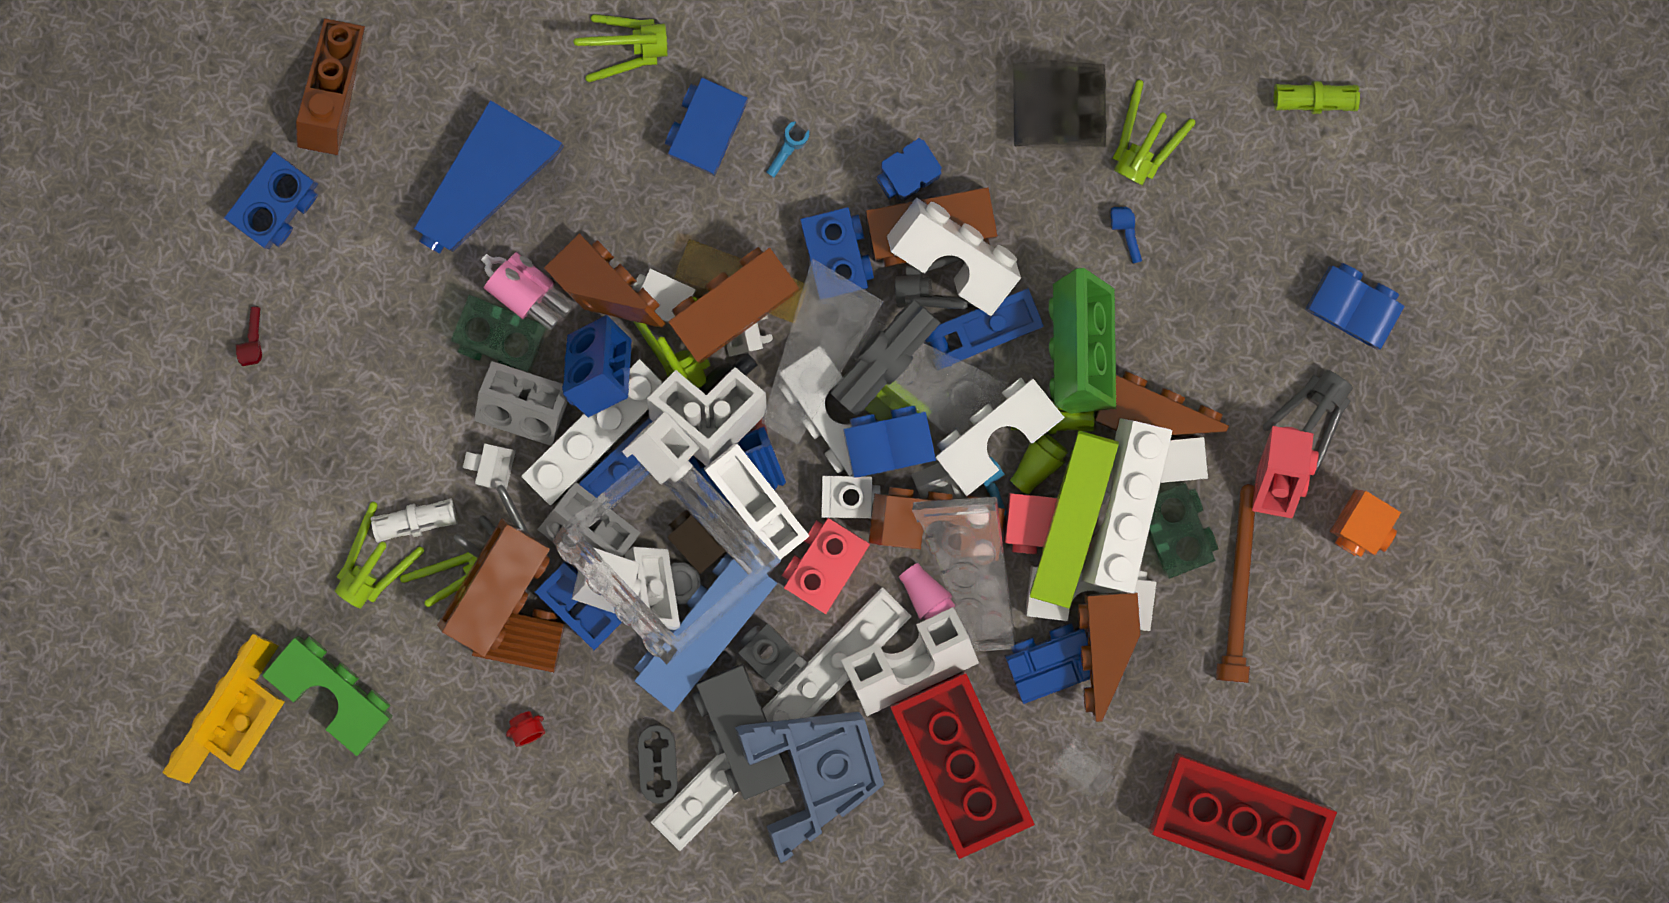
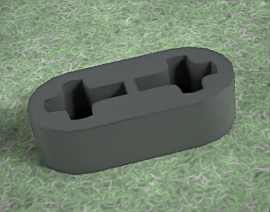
M660 724L650 725L643 730L638 740L640 788L647 800L660 804L673 798L677 791L676 741L674 734L666 726ZM652 732H660L662 739H668L669 745L662 747L661 750L662 761H654L653 748L645 746V740L652 738ZM662 766L663 779L670 780L671 787L665 788L662 796H657L655 789L648 788L647 782L654 780V767Z

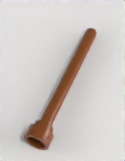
M1251 484L1244 485L1240 490L1226 656H1222L1221 664L1217 663L1216 680L1249 683L1250 666H1246L1247 658L1243 657L1255 519V512L1252 511L1254 486Z

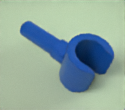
M1128 207L1111 208V229L1125 230V239L1132 263L1141 262L1142 258L1135 237L1134 213Z

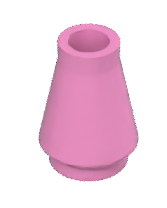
M919 563L914 564L899 576L920 620H927L952 607L956 608V605L951 600L953 595L923 570Z

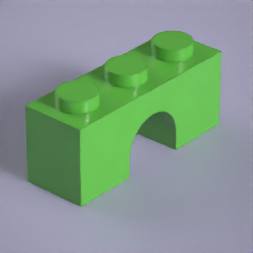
M300 636L295 637L262 676L293 703L298 701L313 686H322L332 691L338 701V712L325 730L354 755H360L393 717L387 711L390 704L376 691L371 689L367 694L355 683L359 677L347 666L339 663L335 667L324 657L327 650L310 636L305 640Z

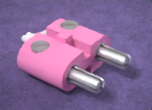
M515 252L508 261L502 257L493 258L488 254L481 259L486 265L485 272L490 277L483 288L522 320L529 314L548 330H551L557 324L558 318L541 306V302H544L561 317H565L570 312L571 305L551 290L555 282L536 268L527 257ZM492 264H502L495 272L491 270Z

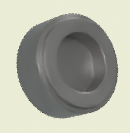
M687 563L671 564L676 603H687L701 586L700 576L697 570Z

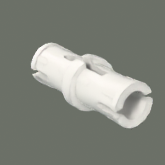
M452 498L417 507L414 503L407 505L405 510L371 517L372 530L377 543L411 534L413 537L422 536L424 531L458 524Z

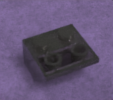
M1057 60L1013 63L1014 146L1031 148L1106 147L1105 65Z

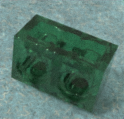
M469 295L451 341L460 344L457 350L458 353L480 361L484 354L497 359V363L531 372L548 329L541 323L526 317L522 320L509 310ZM477 318H484L490 325L489 336L481 342L472 340L468 333L470 323ZM520 333L527 338L529 348L523 356L516 358L508 353L506 344L512 335Z
M1181 483L1158 492L1148 532L1164 574L1168 579L1216 561L1212 552L1219 550L1210 526L1203 529L1197 514L1204 511L1195 488L1188 490L1186 483ZM1169 498L1178 499L1183 506L1182 516L1174 522L1166 521L1161 513L1163 503ZM1184 537H1192L1198 545L1197 554L1190 560H1182L1176 552L1177 543Z

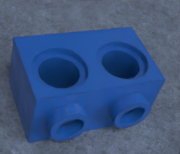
M273 152L224 219L263 248L270 250L273 244L280 247L293 230L289 223L296 213L300 211L302 214H305L318 197V194L314 192L318 183L281 155ZM285 176H293L298 184L296 193L290 198H282L277 191L278 182ZM260 209H268L273 216L272 225L266 231L259 232L253 226V216Z
M608 315L567 335L564 383L562 386L563 394L571 405L578 407L588 418L627 399L629 393L632 339Z
M566 561L535 593L595 650L626 618L621 613L615 614L573 600L572 595L578 571Z

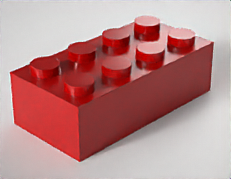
M965 670L890 705L959 859L1035 825Z
M1175 753L1148 831L1156 837L1310 890L1337 812L1331 807Z

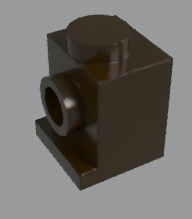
M688 509L684 510L669 524L673 532L667 538L699 574L705 571L732 546L727 539L720 545L715 539L720 535L716 527L705 516L698 520Z

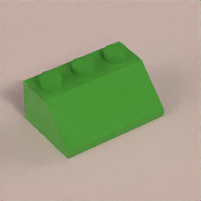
M1077 268L1053 283V297L1049 300V314L1053 321L1054 337L1049 342V352L1054 362V377L1051 378L1049 385L1050 395L1054 405L1069 414L1116 409L1115 288L1087 269Z

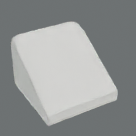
M940 463L912 474L921 499H927L928 491L953 494L952 502L966 504L967 501L963 491Z

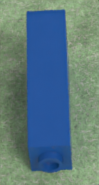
M490 100L414 229L423 234L419 242L439 254L444 247L452 252L455 251L561 152L564 145Z

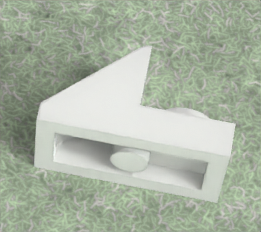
M632 547L625 553V558L640 563L637 579H640L642 583L636 601L629 603L622 612L641 628L677 630L680 628L668 549Z

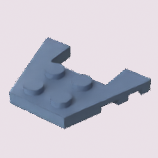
M860 712L747 724L735 727L744 758L749 766L788 750L805 810L766 826L775 855L780 863L791 858L794 855L792 850L803 841L808 839L811 842L822 834L821 827L838 814L844 817L884 786L867 725Z

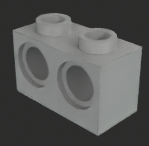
M491 361L478 393L474 421L552 446L565 417L568 403L563 394V384Z
M576 482L564 494L537 529L579 563L593 547L623 557L641 533Z

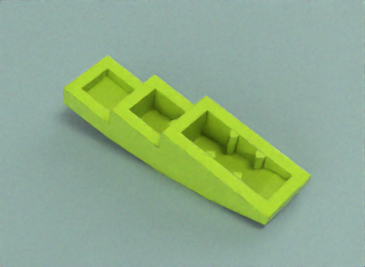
M1078 431L1030 590L1031 598L1070 609L1119 446L1118 441Z

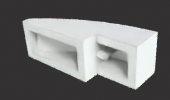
M737 443L704 468L722 494L777 562L809 537L808 533Z

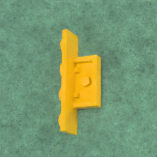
M252 634L250 639L240 647L237 659L227 674L216 684L214 694L205 708L195 716L192 728L182 743L171 753L169 763L163 770V774L189 784L210 752L229 767L238 771L241 770L285 703V701L257 681L279 645L266 638Z

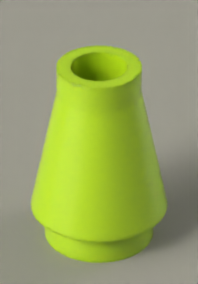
M1045 433L1034 443L1029 444L1010 481L1021 491L1029 495L1035 487L1065 463L1063 458L1068 453L1067 449Z

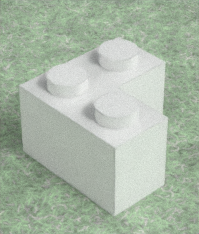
M737 368L731 370L707 395L675 370L647 398L650 419L654 421L666 411L700 447L693 456L705 466H708L731 446L738 443L767 414L766 392Z

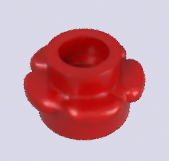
M531 711L515 716L509 721L511 727L506 731V736L512 738L516 747L527 745L539 739L546 732L541 723L544 720L543 716H533Z

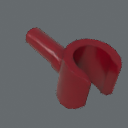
M259 307L250 308L249 342L236 344L237 360L242 366L258 364L262 360V349L258 334L261 311Z

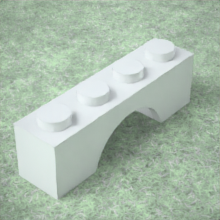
M639 359L630 368L628 398L589 418L583 414L521 477L550 506L555 505L574 482L577 483L614 443L649 412L647 398L663 381Z
M1120 418L1115 436V441L1119 442V446L1113 463V483L1110 501L1103 523L1097 534L1091 539L1082 581L1134 594L1173 430Z

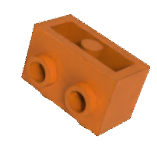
M1355 490L1330 530L1332 534L1338 537L1334 544L1348 553L1362 557L1364 553L1376 555L1379 550L1385 552L1397 534V530L1392 527L1402 512L1365 490Z

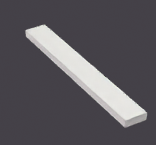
M882 587L820 649L780 693L778 692L762 708L767 722L813 717L849 681L841 660L876 643H879L880 647H882L912 616ZM725 753L716 755L651 821L679 851L737 794H733L724 772L731 768Z

